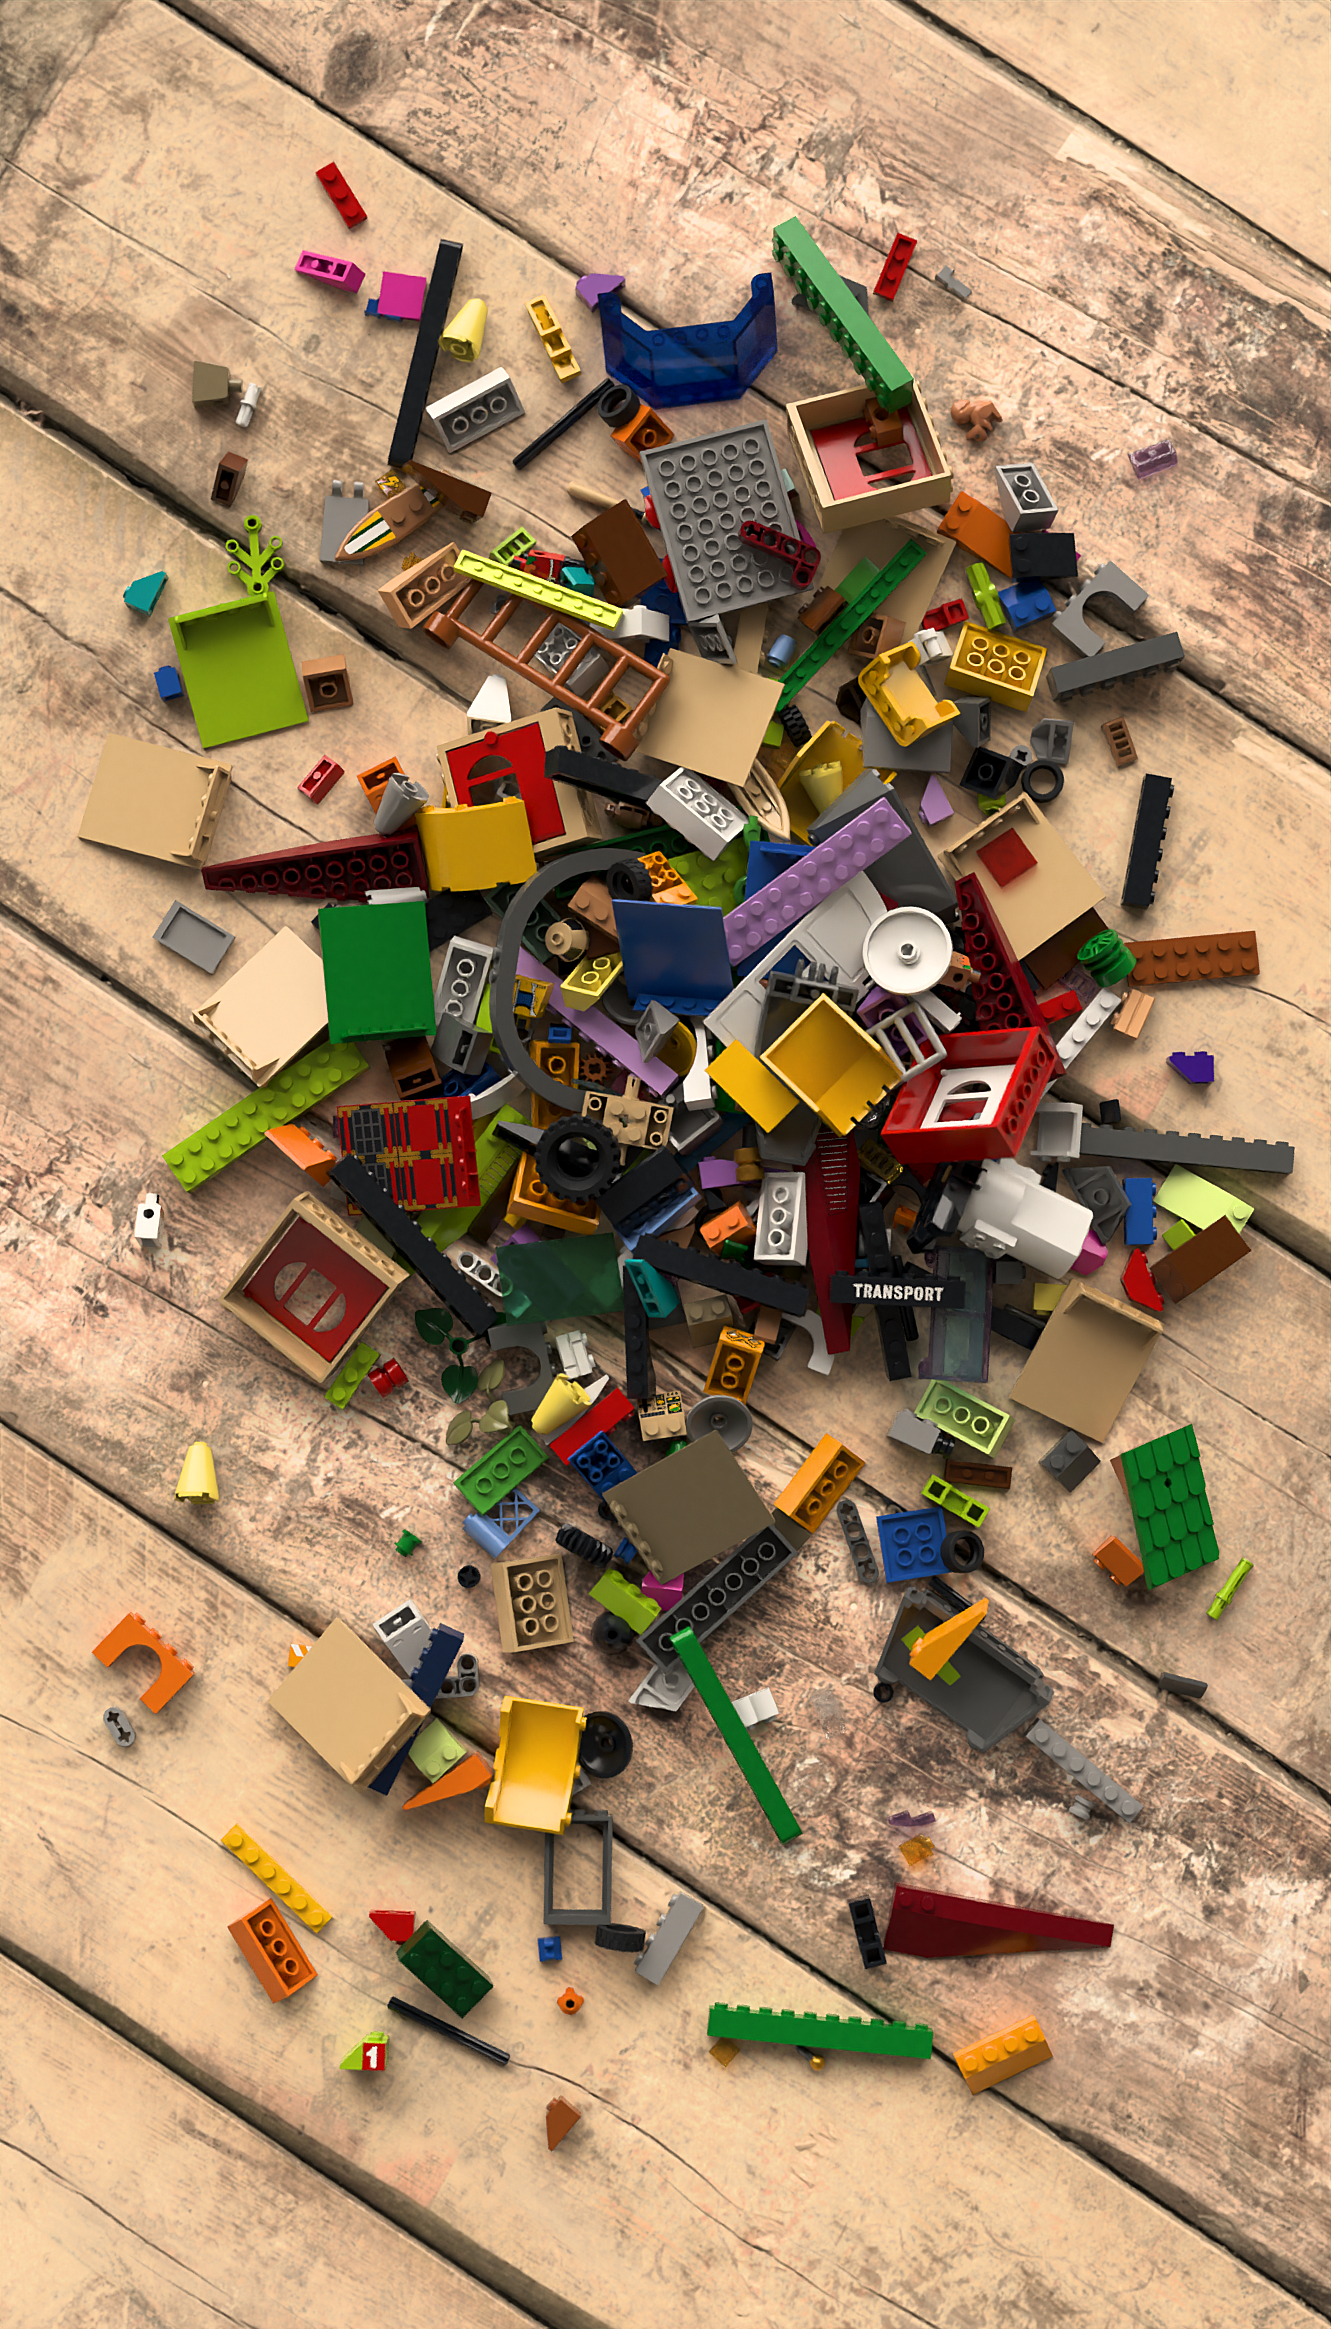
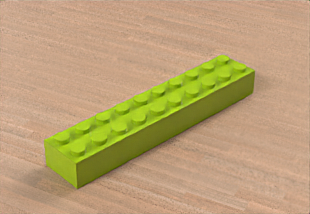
M329 1039L270 1080L267 1087L257 1089L163 1154L162 1157L186 1192L192 1193L267 1141L269 1138L264 1134L267 1130L293 1123L371 1069V1067L353 1042L330 1044Z

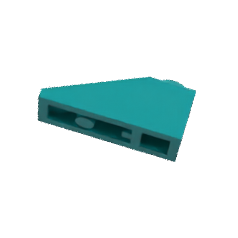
M626 1259L624 1261L648 1317L665 1318L680 1303L673 1285L646 1261Z

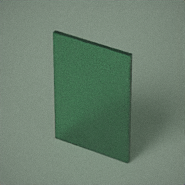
M613 1232L495 1247L506 1325L513 1326L624 1311V1298Z

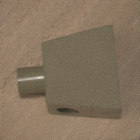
M194 361L192 403L195 408L230 403V392H243V380L231 379L229 368Z

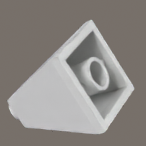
M499 674L488 676L467 712V734L472 735L511 722L507 683L504 676Z

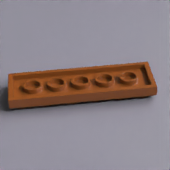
M1255 931L1124 943V946L1129 948L1137 961L1135 967L1127 975L1128 987L1260 974Z

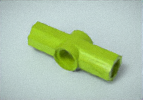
M983 562L966 568L965 572L973 590L974 602L976 607L981 610L988 631L1005 625L1006 620L999 605L998 592L994 584H991Z

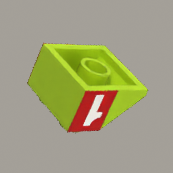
M372 2031L370 2035L367 2034L343 2057L339 2069L385 2071L388 2064L389 2035H384L382 2031Z

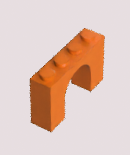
M130 1612L92 1653L108 1668L132 1645L142 1644L155 1650L161 1660V1673L157 1681L145 1692L140 1700L157 1714L196 1673L193 1671L194 1666L187 1659L182 1661L176 1655L178 1651L170 1643L166 1645L161 1640L162 1635L156 1629L152 1628L150 1630L144 1624L146 1620L139 1613L133 1614Z

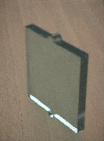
M573 1078L571 1083L593 1092L621 1097L623 1095L597 1083Z

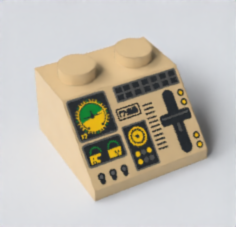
M680 1391L656 1394V1396L649 1399H637L643 1441L687 1435Z

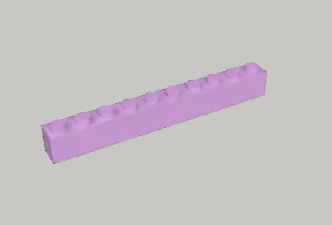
M520 947L516 974L555 983L546 1009L553 1015L558 1013L562 1016L563 1019L561 1021L567 1027H575L579 1030L580 1033L578 1035L587 1043L590 1040L597 1045L595 1049L603 1056L607 1054L614 1059L612 1063L620 1070H623V1068L627 1069L630 1072L629 1076H633L634 1081L635 1077L642 1078L640 1082L647 1086L646 1091L653 1097L660 1096L663 1099L680 1079L679 1075L656 1056L648 1063H643L638 1042L593 1005L585 1011L565 1007L560 988L564 982Z

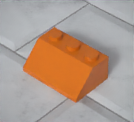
M293 1123L267 1130L264 1133L321 1186L324 1187L331 1180L326 1172L336 1164L335 1161L338 1158L329 1150L324 1152L322 1150L324 1145L316 1138L311 1140L309 1138L311 1133L303 1126L298 1129Z

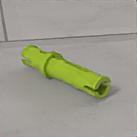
M1243 1557L1241 1558L1220 1592L1216 1593L1214 1602L1206 1611L1207 1615L1218 1621L1227 1605L1232 1603L1231 1599L1254 1566L1251 1562Z

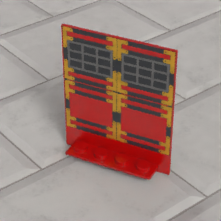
M470 1096L337 1106L342 1157L349 1153L356 1155L363 1163L361 1166L367 1172L373 1173L378 1180V1185L381 1188H386L392 1195L391 1199L396 1204L403 1206L406 1211L481 1206L476 1158L477 1150L474 1138V1129L476 1127H473ZM346 1196L348 1216L363 1215Z

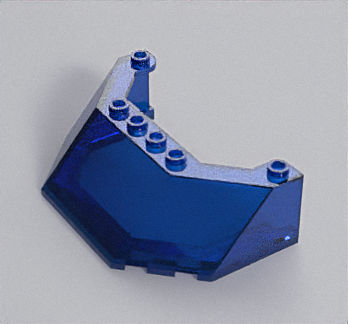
M771 272L757 274L753 277L751 281L752 297L734 320L646 331L623 314L620 299L615 293H598V314L606 373L623 385L629 386L637 396L648 403L654 410L741 399L768 362L778 352L775 300Z

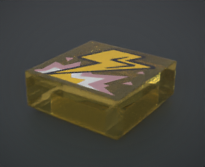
M393 469L375 481L387 499L392 498L406 488Z

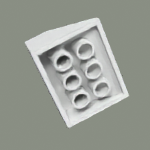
M684 767L679 768L662 782L646 802L653 813L660 815L671 828L678 830L689 843L697 846L703 855L711 858L713 861L741 834L744 824L749 823V818L696 773Z

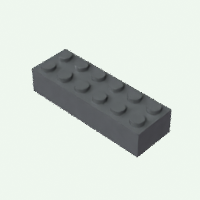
M1173 632L1052 667L1046 679L1053 702L1059 700L1060 703L1072 700V696L1078 694L1081 697L1094 693L1093 690L1099 688L1102 691L1109 690L1116 683L1122 682L1123 685L1134 682L1137 677L1143 676L1144 679L1156 675V672L1164 670L1165 673L1174 671L1180 665L1185 655L1178 632Z

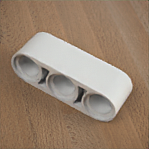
M465 1251L458 1256L457 1264L460 1269L500 1297H507L512 1294L514 1290L512 1281L474 1253ZM466 1255L472 1256L474 1260L473 1265L469 1268L463 1267L461 1263L462 1258ZM488 1268L491 1270L492 1275L489 1280H481L479 1273L482 1269ZM501 1281L508 1282L510 1285L509 1291L500 1293L497 1289L498 1283Z

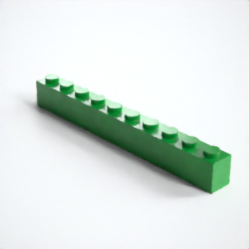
M715 2002V2005L709 2006L707 2036L931 2059L933 2030L928 2028V2024L915 2023V2026H906V2022L893 2021V2024L884 2023V2020L875 2018L868 2022L862 2021L861 2017L848 2016V2019H839V2015L826 2014V2017L817 2016V2013L805 2011L804 2015L795 2014V2011L790 2009L772 2012L773 2009L769 2007H759V2010L750 2009V2006L738 2004L737 2008L728 2007V2004L723 2002Z

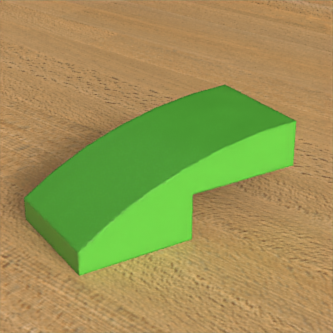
M865 556L834 591L843 596L849 605L881 570Z

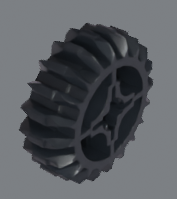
M568 1523L563 1524L555 1539L556 1543L600 1568L606 1567L614 1553L613 1549Z

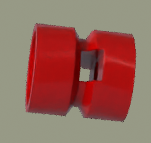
M395 1358L384 1363L383 1369L377 1368L368 1374L382 1398L392 1393L395 1386L400 1388L409 1382V1379Z

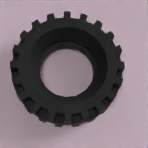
M573 1114L570 1117L563 1116L555 1123L552 1122L546 1131L543 1132L534 1155V1160L536 1161L535 1171L540 1176L539 1181L541 1184L544 1183L548 1187L547 1191L549 1193H556L561 1200L567 1198L571 1199V1202L574 1203L577 1200L587 1202L595 1196L596 1198L600 1197L605 1190L611 1187L620 1167L621 1150H619L618 1139L612 1134L613 1130L610 1127L604 1126L602 1120H594L591 1118V1115L587 1114L586 1116H578V1114ZM574 1137L591 1141L599 1154V1163L596 1169L583 1177L567 1174L558 1162L560 1146L566 1140Z

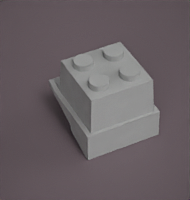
M683 1083L657 1103L674 1107L668 1140L681 1156L684 1154L688 1157L721 1130L720 1125L723 1122L713 1108L688 1110L684 1098Z

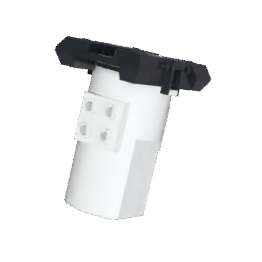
M975 1113L967 1121L979 1120L982 1113ZM1000 1158L996 1162L990 1159L938 1162L923 1195V1201L906 1243L913 1254L929 1253L934 1249L938 1236L950 1237L958 1229L962 1231L959 1240L965 1242V1245L970 1248H977L985 1252V1255L990 1258L999 1259L1004 1254H1008L1059 1279L1079 1257L1084 1239L1089 1232L1093 1213L1091 1210L1039 1185L1042 1176L1036 1174L1035 1170L1029 1167L1020 1166L1012 1158Z

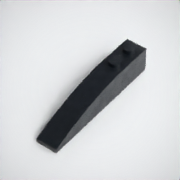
M498 1121L492 1135L534 1157L537 1144L541 1135L546 1130ZM568 1139L558 1150V1162L567 1174L583 1177L596 1169L599 1163V1154L595 1149ZM620 1165L613 1183L620 1178L625 1168L624 1166Z

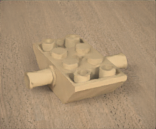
M627 1076L625 1094L622 1097L586 1091L581 1115H591V1118L597 1121L600 1119L603 1121L602 1124L604 1126L610 1127L613 1130L612 1134L619 1141L618 1146L619 1150H621L620 1165L625 1166L627 1149L630 1145L655 1150L662 1146H667L674 1107L639 1100L637 1097L642 1078L635 1077L634 1086H632L633 1076ZM625 1115H629V1119L632 1120V1124H628L627 1127L623 1126V1122H620V1118H624Z

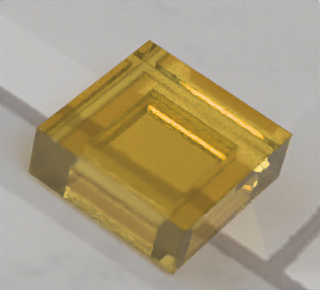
M721 2037L709 2050V2053L725 2067L740 2052L739 2047L730 2039Z

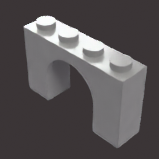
M1111 560L1106 565L1102 563L1095 570L1096 576L1092 581L1087 579L1079 588L1082 592L1077 597L1072 595L1065 603L1067 608L1063 612L1058 611L1051 619L1053 623L1050 629L1082 658L1096 655L1105 645V642L1083 620L1082 608L1087 600L1095 596H1107L1115 600L1129 614L1133 615L1149 596L1146 591Z

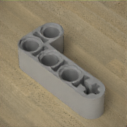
M466 1652L459 1657L457 1662L458 1675L446 1676L444 1680L452 1683L453 1690L450 1693H445L440 1688L435 1699L467 1697L474 1695L478 1691L480 1686L479 1665L475 1654ZM463 1658H472L474 1666L471 1669L464 1668L462 1666ZM401 1679L409 1687L412 1680ZM470 1679L474 1681L475 1689L473 1691L464 1689L463 1682Z

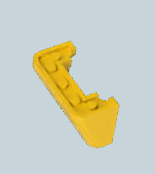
M913 641L878 655L858 676L860 687L897 743L901 746L915 743L960 715L959 710L952 701L943 700L937 703L914 669L920 663L921 656Z

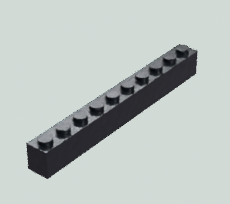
M354 1154L344 1155L326 1174L474 1337L480 1336L498 1318L495 1314V1308L489 1302L485 1303L480 1297V1291L465 1281L467 1279L460 1270H455L451 1265L452 1261L444 1253L441 1254L436 1249L437 1244L430 1237L426 1238L421 1232V1226L416 1221H411L407 1217V1211L403 1206L396 1204L391 1199V1193L386 1188H381L378 1185L375 1175L370 1171L367 1172L361 1166L363 1164L362 1161Z

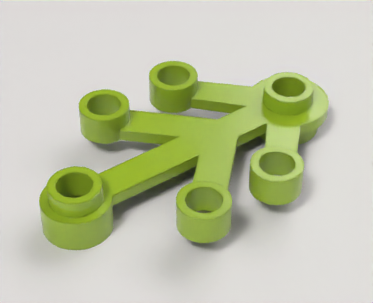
M250 515L244 520V527L249 533L251 556L242 550L238 542L233 539L227 541L226 549L230 554L236 555L252 569V577L241 570V566L237 561L229 562L227 569L231 575H236L247 584V591L250 596L269 592L268 583L278 572L284 569L285 564L280 557H275L271 561L270 569L261 576V568L276 550L282 548L283 542L279 536H272L269 540V545L260 555L258 533L262 529V523L259 517ZM251 520L256 521V525L254 527L249 526V522ZM274 540H279L280 544L278 546H273L272 542ZM232 543L236 544L234 550L229 549V545ZM276 561L282 563L279 568L274 567ZM232 565L238 566V570L235 572L231 571L230 568ZM259 584L262 588L260 591H255L254 586Z

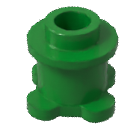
M403 1529L402 1532L404 1534L398 1542L394 1543L397 1546L395 1550L405 1557L408 1554L413 1556V1550L418 1543L421 1544L423 1541L408 1530Z

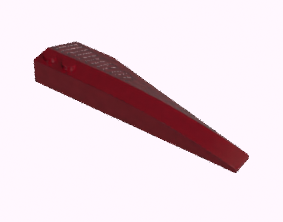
M830 1128L819 1129L814 1143L816 1147L806 1165L792 1164L793 1172L805 1173L807 1248L827 1353L831 1355L850 1351L853 1303L829 1302L830 1274H835V1270L849 1271V1275H854L858 1218L856 1205L859 1200L860 1164L853 1129L846 1136L842 1135L839 1137Z

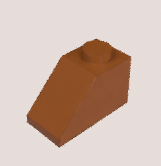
M562 2095L558 2099L554 2097L546 2106L548 2110L546 2112L548 2149L551 2152L581 2117V2112Z

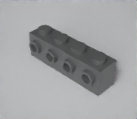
M555 697L541 709V712L552 708L572 712L581 751L591 757L603 758L604 761L609 763H616L619 760L600 745L598 740L602 735L576 710Z

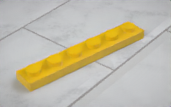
M238 1823L221 1839L316 1934L333 1917Z

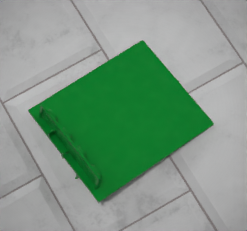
M425 901L319 908L318 917L330 1044L374 1040L384 1041L386 1039L437 1035Z

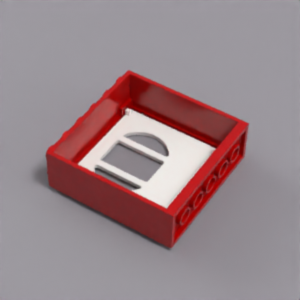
M1040 1026L937 1035L947 1052V1057L903 1083L882 1129V1138L899 1164L1016 1158L1058 1058ZM929 1038L923 1041L919 1047L925 1060L937 1053ZM915 1058L910 1069L917 1065ZM974 1083L986 1084L991 1088L990 1092L952 1094L961 1087ZM988 1100L979 1120L937 1123L946 1103Z

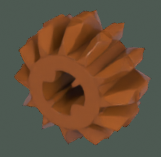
M598 1051L594 1052V1058H591L590 1053L587 1052V1061L583 1058L579 1059V1062L584 1065L579 1066V1071L584 1072L578 1075V1079L586 1077L583 1085L586 1086L589 1081H592L591 1087L595 1089L597 1081L601 1087H604L602 1079L604 1078L610 1082L611 1078L606 1073L612 1074L614 1072L613 1069L606 1068L612 1064V1061L609 1060L604 1063L603 1061L607 1055H602L599 1059ZM596 1065H599V1066H600V1067H599V1071H601V1072H600L599 1074H598V1073H594L593 1075L590 1074V1072H591V1069H589L590 1066H593V1067H595Z

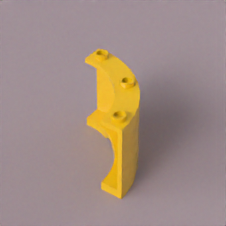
M516 796L503 798V802L468 807L467 804L457 805L454 808H436L434 805H427L421 807V811L415 813L429 889L444 891L448 888L451 891L495 888L498 882H510V885L526 882L537 872L525 804L523 800L516 799Z
M510 1696L504 1697L500 1711L498 1736H501L499 1749L497 1748L493 1768L495 1775L494 1781L490 1784L485 1804L484 1823L564 1835L566 1826L570 1827L572 1813H569L575 1779H579L581 1773L578 1758L582 1731H585L587 1718L583 1717L584 1708Z

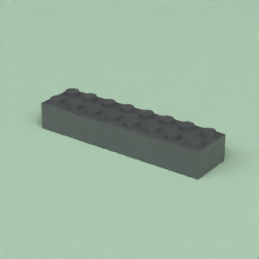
M773 1524L755 1533L636 1640L637 1644L663 1673L667 1674L681 1661L669 1637L689 1626L698 1642L701 1643L794 1558L798 1552Z

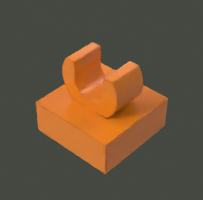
M898 1204L892 1219L894 1221L892 1227L895 1229L897 1224L900 1223L905 1226L903 1233L906 1234L909 1228H912L918 1212Z

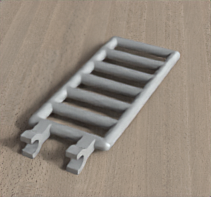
M917 1001L911 1002L864 1031L870 1037L877 1036L886 1054L903 1073L900 1077L902 1080L892 1090L947 1057L943 1044ZM912 1012L915 1013L937 1052L926 1060L902 1019ZM894 1023L917 1062V1065L908 1071L904 1068L884 1032V1029ZM885 1085L882 1087L887 1093L892 1091Z

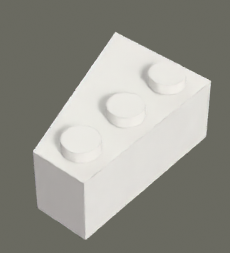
M642 605L634 606L632 610L623 609V615L615 631L591 623L592 628L619 645H630V642L642 640V643H650L652 638L662 640V642L669 641V615L648 610L646 606Z

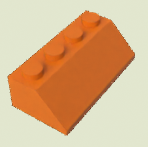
M272 1898L227 1926L273 2004L288 1997L318 1975Z

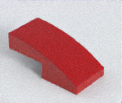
M960 598L926 611L921 622L923 630L934 628L936 632L968 620L969 616L963 599Z

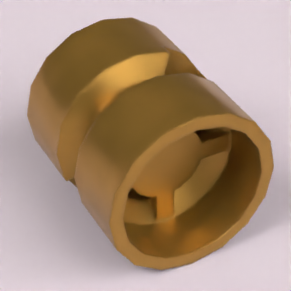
M758 1147L733 1150L734 1163L738 1165L735 1169L736 1182L765 1179L764 1166L760 1165L763 1158L760 1157Z

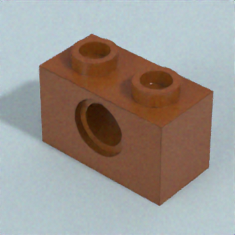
M877 397L866 399V409H863V416L865 422L870 423L871 439L876 440L878 447L903 441V425L897 410L889 414L885 407L882 408L879 405Z

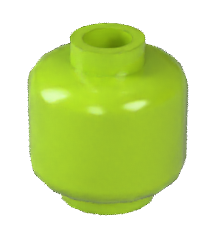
M977 793L979 810L985 815L992 816L998 811V808L1001 809L1006 806V793L997 800Z

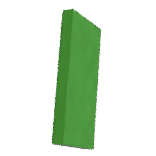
M519 1425L454 1481L453 1484L478 1513L483 1516L549 1457L525 1429Z

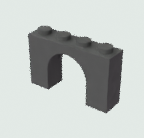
M540 1316L488 1327L492 1351L513 1346H524L534 1351L541 1363L540 1373L534 1382L524 1387L502 1391L503 1401L508 1405V1415L538 1409L554 1382L553 1377L557 1376L555 1364H550L549 1355H553L550 1342H545L544 1334L548 1333L545 1320L541 1321Z

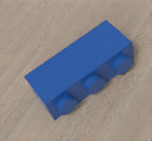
M1152 1178L1123 1179V1190L1132 1205L1123 1218L1124 1246L1154 1244L1153 1240H1157V1228L1153 1227V1218H1156L1157 1210L1156 1205H1153L1152 1196H1156V1184L1152 1183Z

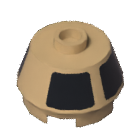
M572 918L561 919L548 928L545 936L548 950L559 960L565 962L579 959L583 951L588 949L590 941L588 931H585L579 921Z

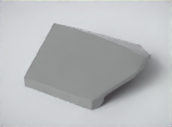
M1044 718L1032 729L1030 743L1038 760L1068 764L1074 721Z

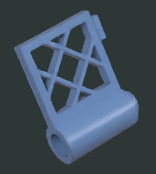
M516 1487L512 1490L515 1494V1502H502L500 1500L495 1505L499 1506L500 1518L491 1519L486 1514L481 1516L477 1512L475 1516L470 1513L462 1522L465 1525L463 1530L494 1559L540 1511ZM517 1496H518L523 1502H518ZM502 1505H515V1518H502ZM518 1505H528L533 1512L528 1517L518 1518ZM519 1520H525V1521L518 1527V1521H519ZM494 1521H500V1527ZM503 1521L516 1522V1530L511 1536L503 1531Z

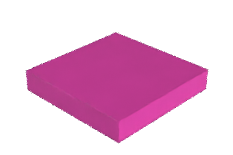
M383 271L377 313H380L381 316L387 314L401 317V319L420 322L426 277Z

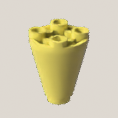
M840 761L814 766L812 770L806 769L798 772L800 782L820 815L843 792L842 766Z

